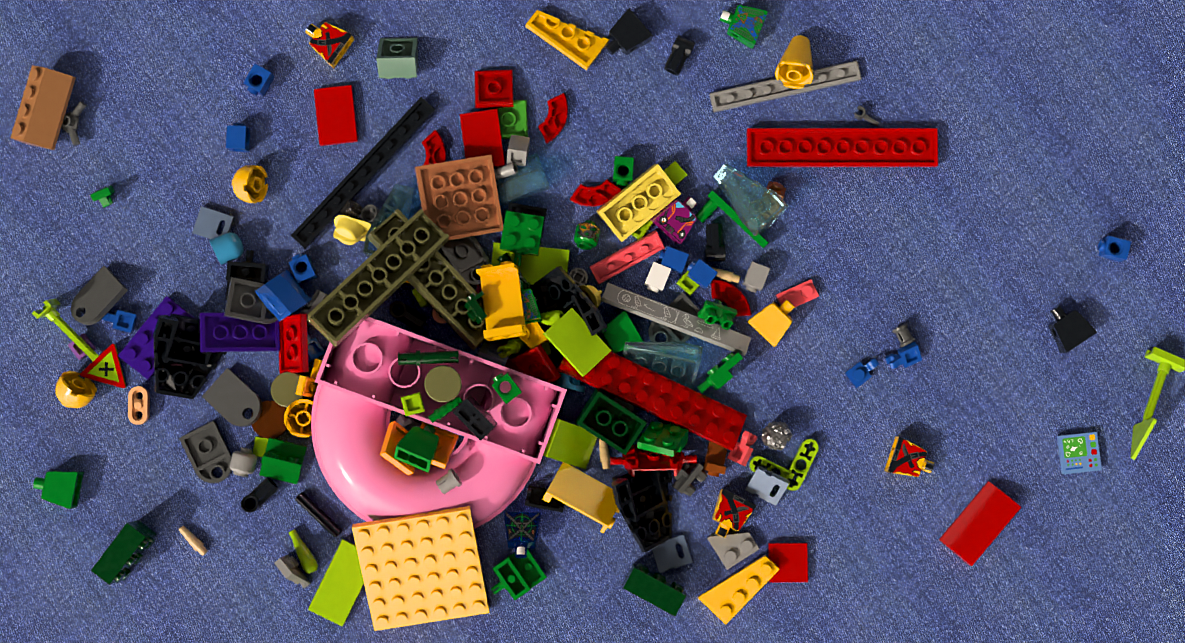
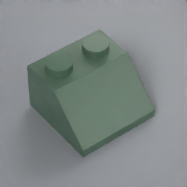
M380 38L376 58L379 78L410 79L417 77L418 38Z

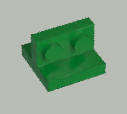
M269 437L265 453L262 457L259 475L298 484L307 446Z

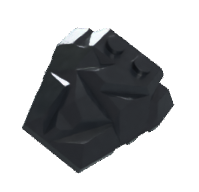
M561 266L556 267L534 283L537 297L540 299L538 301L539 307L544 308V312L560 310L565 314L573 308L585 321L592 336H600L607 331V325L599 309ZM549 341L550 348L555 358L559 359L563 357V355Z
M178 314L159 316L153 333L155 392L194 399L207 381L206 377L212 369L215 370L218 365L217 361L222 354L225 355L227 353L200 352V319Z
M626 470L612 477L613 482L611 486L615 503L641 551L647 552L672 538V513L668 512V501H672V495H668V483H672L671 470L635 471V477H631Z

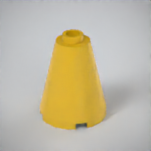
M797 35L791 39L776 67V79L781 80L785 87L801 89L804 88L805 84H810L813 80L814 71L810 40L803 35Z

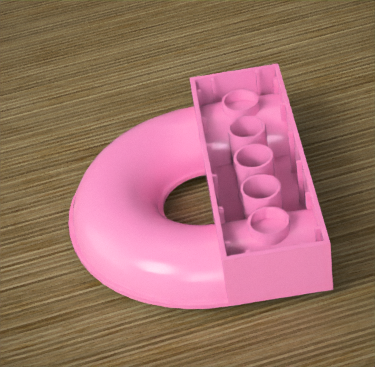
M368 317L337 347H334L329 342L315 379L318 386L314 396L311 417L313 446L320 469L329 486L352 512L366 522L470 506L475 529L505 510L524 489L536 464L541 462L567 389ZM416 350H420V352L458 351L459 363L420 364L421 366H416V364L398 365V353H415ZM446 365L454 368L459 373L462 381L461 390L457 397L464 401L471 395L497 422V425L481 441L453 413L457 407L441 420L438 419L432 423L428 418L429 415L434 413L435 409L448 403L437 402L426 393L424 387L425 377L434 367ZM501 372L503 375L508 373L522 392L507 404L504 403L492 387L494 383L492 379ZM503 381L500 384L501 392H509L511 384ZM420 392L425 412L410 415L409 417L464 436V439L458 448L452 452L445 469L431 465L428 473L415 467L414 473L407 475L382 457L380 452L390 423L391 411L393 410L405 415L400 397ZM452 468L459 476L462 485L460 487L456 486L446 494H443L438 488L436 481L446 475L448 470Z

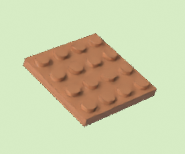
M491 155L415 167L422 210L445 234L449 235L448 240L503 231V220Z

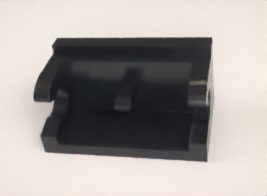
M471 395L453 411L480 441L497 425V422Z
M529 485L525 506L563 513L564 503L553 497L549 503L542 500L547 491L546 488Z

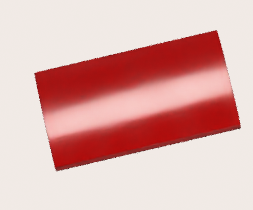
M987 481L938 540L967 565L973 566L1021 509V506Z

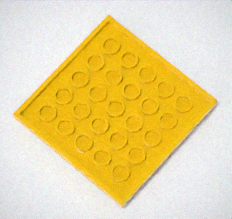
M470 506L352 524L374 631L489 613V604Z

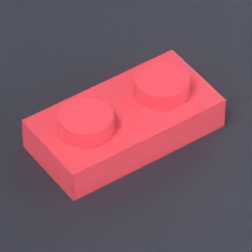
M810 279L777 294L776 297L780 306L787 299L797 307L819 297Z

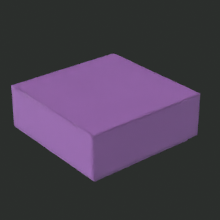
M86 334L80 335L93 350L96 349ZM73 341L68 344L78 360H82L87 356Z

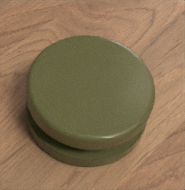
M446 365L436 366L431 369L424 381L426 393L437 402L453 400L459 394L462 386L459 373L454 368Z
M284 372L274 379L271 385V395L278 405L287 408L296 400L308 399L306 396L295 394L300 377L299 374Z

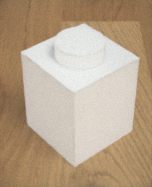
M653 262L644 285L648 286L647 289L652 292L658 293V290L662 292L671 268Z

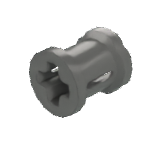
M907 323L892 330L901 343L900 347H904L916 340L910 334Z

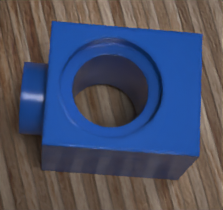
M254 63L243 84L248 87L247 91L257 96L259 93L264 96L275 76ZM257 78H262L260 85H254Z
M233 123V126L227 125L226 149L230 152H249L250 129L243 123Z
M1113 236L1103 237L1098 243V256L1118 262L1125 261L1128 257L1131 241ZM1110 244L1116 247L1115 253L1111 252Z
M667 246L666 251H661L658 260L662 261L661 265L682 274L689 254Z
M301 253L292 257L293 260L289 262V265L299 284L302 285L319 277L310 256ZM306 263L307 270L303 273H300V264Z
M701 259L697 263L693 260L686 269L689 271L687 276L704 289L708 287L718 273Z

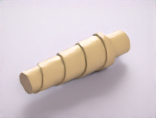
M711 267L718 272L715 277H719L727 282L739 283L740 276L733 274L734 272Z
M599 439L600 462H602L603 469H610L608 445Z
M184 525L179 529L180 533L196 552L198 551L202 556L208 552L203 546L204 543Z

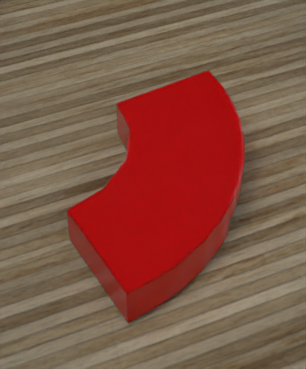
M564 93L547 101L549 108L548 116L538 126L546 144L554 140L565 126L568 105Z
M434 130L422 141L426 151V159L423 165L446 161L443 140L439 133Z
M608 179L595 187H587L580 184L571 196L570 201L586 207L601 206L622 191V189Z
M713 279L711 281L712 299L720 300L727 307L736 309L737 315L735 317L751 316V309L746 297L734 285L722 280Z

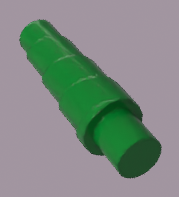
M456 397L435 409L434 413L429 415L428 418L432 423L438 419L441 420L463 401L460 397Z

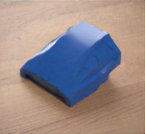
M287 269L255 291L263 304L274 314L279 322L311 300V297H308Z

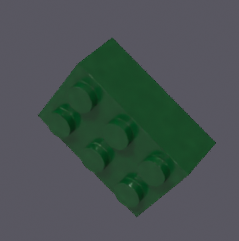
M597 388L575 420L577 425L624 455L627 454L647 424L642 417Z
M139 520L126 523L91 571L109 585L116 582L119 583L122 580L125 581L132 572L130 571L131 567L134 564L137 565L143 558L142 553L144 550L149 549L155 542L153 538L157 533Z
M638 563V565L632 564L622 583L623 589L676 616L686 597L683 586L674 581L672 584L666 582V577L657 572L653 575L649 572V568L641 563Z

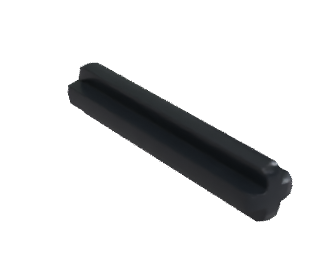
M303 492L295 498V501L333 537H337L342 532V529Z

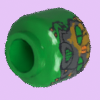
M590 220L579 223L574 234V242L577 244V247L583 250H591L596 247L601 233L600 228L596 226L595 222Z

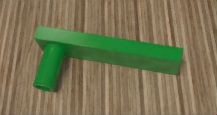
M713 190L708 194L710 200L695 215L704 223L720 207L762 248L768 244L754 228Z

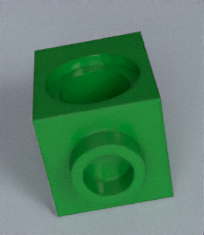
M615 156L613 182H617L616 185L628 186V183H632L633 157ZM625 167L629 173L626 176H621L618 173V169Z
M501 372L492 379L494 381L492 387L505 404L522 393L508 373L503 375ZM503 381L511 384V390L507 393H503L500 390V384Z

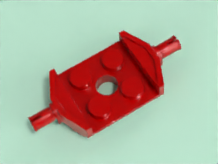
M633 444L626 455L622 454V457H610V465L622 464L631 477H635V471L673 470L674 476H677L683 464L697 463V455L684 456V453L681 451V453L677 452L674 457L639 449L637 444Z

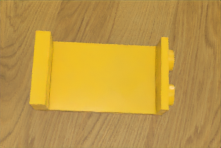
M511 261L501 262L498 266L488 264L481 266V269H476V273L480 276L481 289L484 292L483 305L484 312L487 315L485 319L486 330H483L484 339L495 341L527 335L518 266Z
M562 462L542 499L549 503L553 497L603 525L600 530L602 533L605 532L607 527L611 529L616 520L613 517L615 512H620L615 503L611 487Z

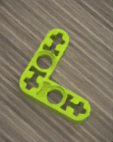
M813 439L802 441L788 470L760 456H754L750 459L749 468L755 472L753 462L760 459L762 465L767 467V463L770 464L767 470L771 471L773 468H778L780 476L787 480L794 477L795 474L791 473L793 469L795 472L801 473L802 476L801 478L798 475L796 476V486L792 485V487H789L788 485L786 489L796 491L802 485L819 447ZM812 442L814 450L808 452L807 456H810L808 460L806 457L800 456V453L805 454L807 450L804 447L805 444ZM799 459H803L806 462V467L803 470L796 468V462Z

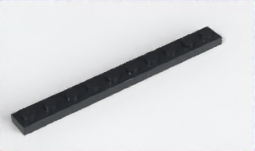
M420 97L290 236L304 249H307L436 110Z

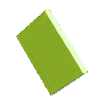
M573 308L567 311L543 333L582 377L611 352V349L598 335H591L585 321Z
M556 418L543 456L586 469L597 437L580 426Z

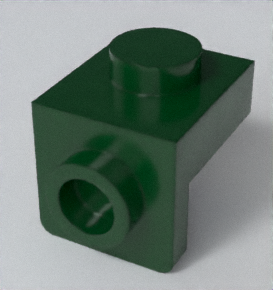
M476 291L466 298L468 301L464 305L468 310L469 318L478 324L487 317L486 313L477 303L484 296L483 291L478 294Z

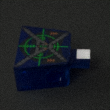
M504 512L508 548H515V557L526 558L527 549H534L536 547L541 525V513Z

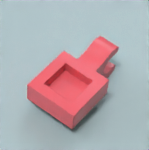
M745 430L740 443H736L734 450L730 451L727 458L746 466L753 451L750 446L756 442L757 436Z

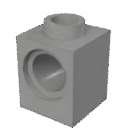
M511 135L507 152V164L514 162L516 165L526 166L530 137Z
M751 262L742 285L746 286V290L754 293L757 290L761 291L770 268Z

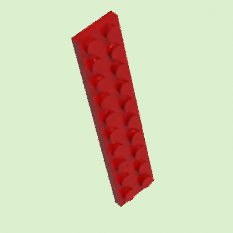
M747 128L746 130L747 167H938V128Z
M609 352L584 377L575 370L564 356L557 369L674 425L688 429L689 432L730 451L734 450L747 417L744 413L613 352Z

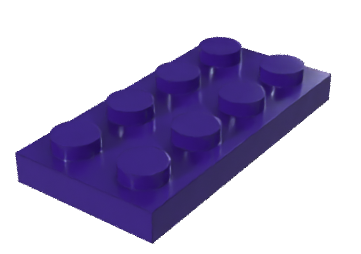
M169 296L163 299L118 355L147 380H150L154 375L153 333L159 316L178 314L195 318Z
M200 313V352L280 351L279 320L271 324H262L226 317L224 313Z

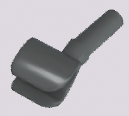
M857 107L859 111L863 112L862 115L854 113V117L857 120L864 119L875 126L879 124L878 121L865 113L864 107Z

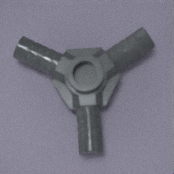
M81 101L73 112L70 111L65 114L61 126L65 132L69 133L73 146L81 144L77 134L79 116L87 106Z

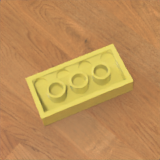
M654 164L596 212L622 242L681 195V193L659 164Z

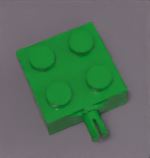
M506 211L500 250L514 253L513 263L517 266H521L522 255L539 256L544 217Z
M739 352L735 354L729 353L722 359V365H715L707 372L709 376L697 388L701 393L710 386L715 390L721 388L733 377L729 370L742 360L743 357Z
M652 421L637 441V448L674 457L677 452L681 453L687 444L688 429L680 428L672 423L664 424Z
M526 545L523 546L525 547V555H517V551H515L492 568L500 580L499 583L491 587L492 591L495 590L493 592L495 595L505 588L515 601L547 578Z

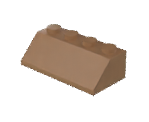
M32 65L10 138L27 145L55 150L76 77Z

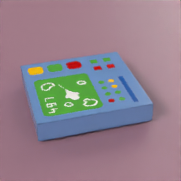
M1097 432L1057 436L1062 474L1102 470Z

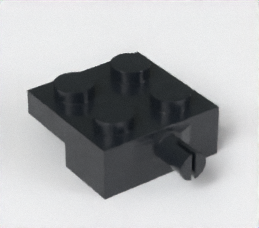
M246 250V260L243 262L227 261L226 300L232 277L262 284L268 282L269 265L253 262V250Z

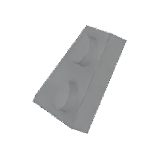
M749 532L727 534L726 538L719 535L707 537L727 570L759 550Z
M285 555L274 562L286 579L297 585L300 583L303 588L311 584L298 568L299 563L293 556Z

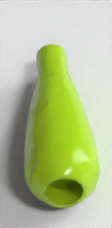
M560 310L541 313L542 321L538 322V324L552 326L564 313Z
M295 529L290 531L289 535L304 571L310 574L318 570L316 559L299 537Z

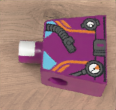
M688 197L683 203L679 200H673L650 220L674 243L681 244L697 219L691 212L697 203L691 197Z

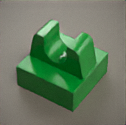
M112 185L93 192L90 196L93 202L99 200L103 208L113 204L110 195L115 191Z

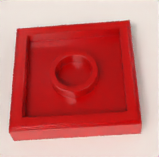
M513 70L475 71V107H514Z
M541 344L511 359L518 372L551 383L561 377Z
M768 543V558L780 569L769 580V583L808 582L807 543Z

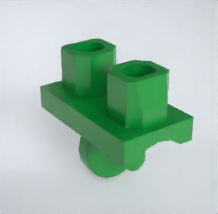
M717 299L713 302L706 300L703 308L697 315L698 318L704 319L707 324L718 323L721 324L723 329L729 330L733 325V319L737 315V310L722 305V302Z

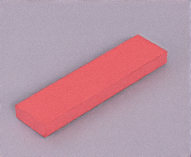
M655 230L591 265L589 268L597 283L601 284L661 251L665 246Z

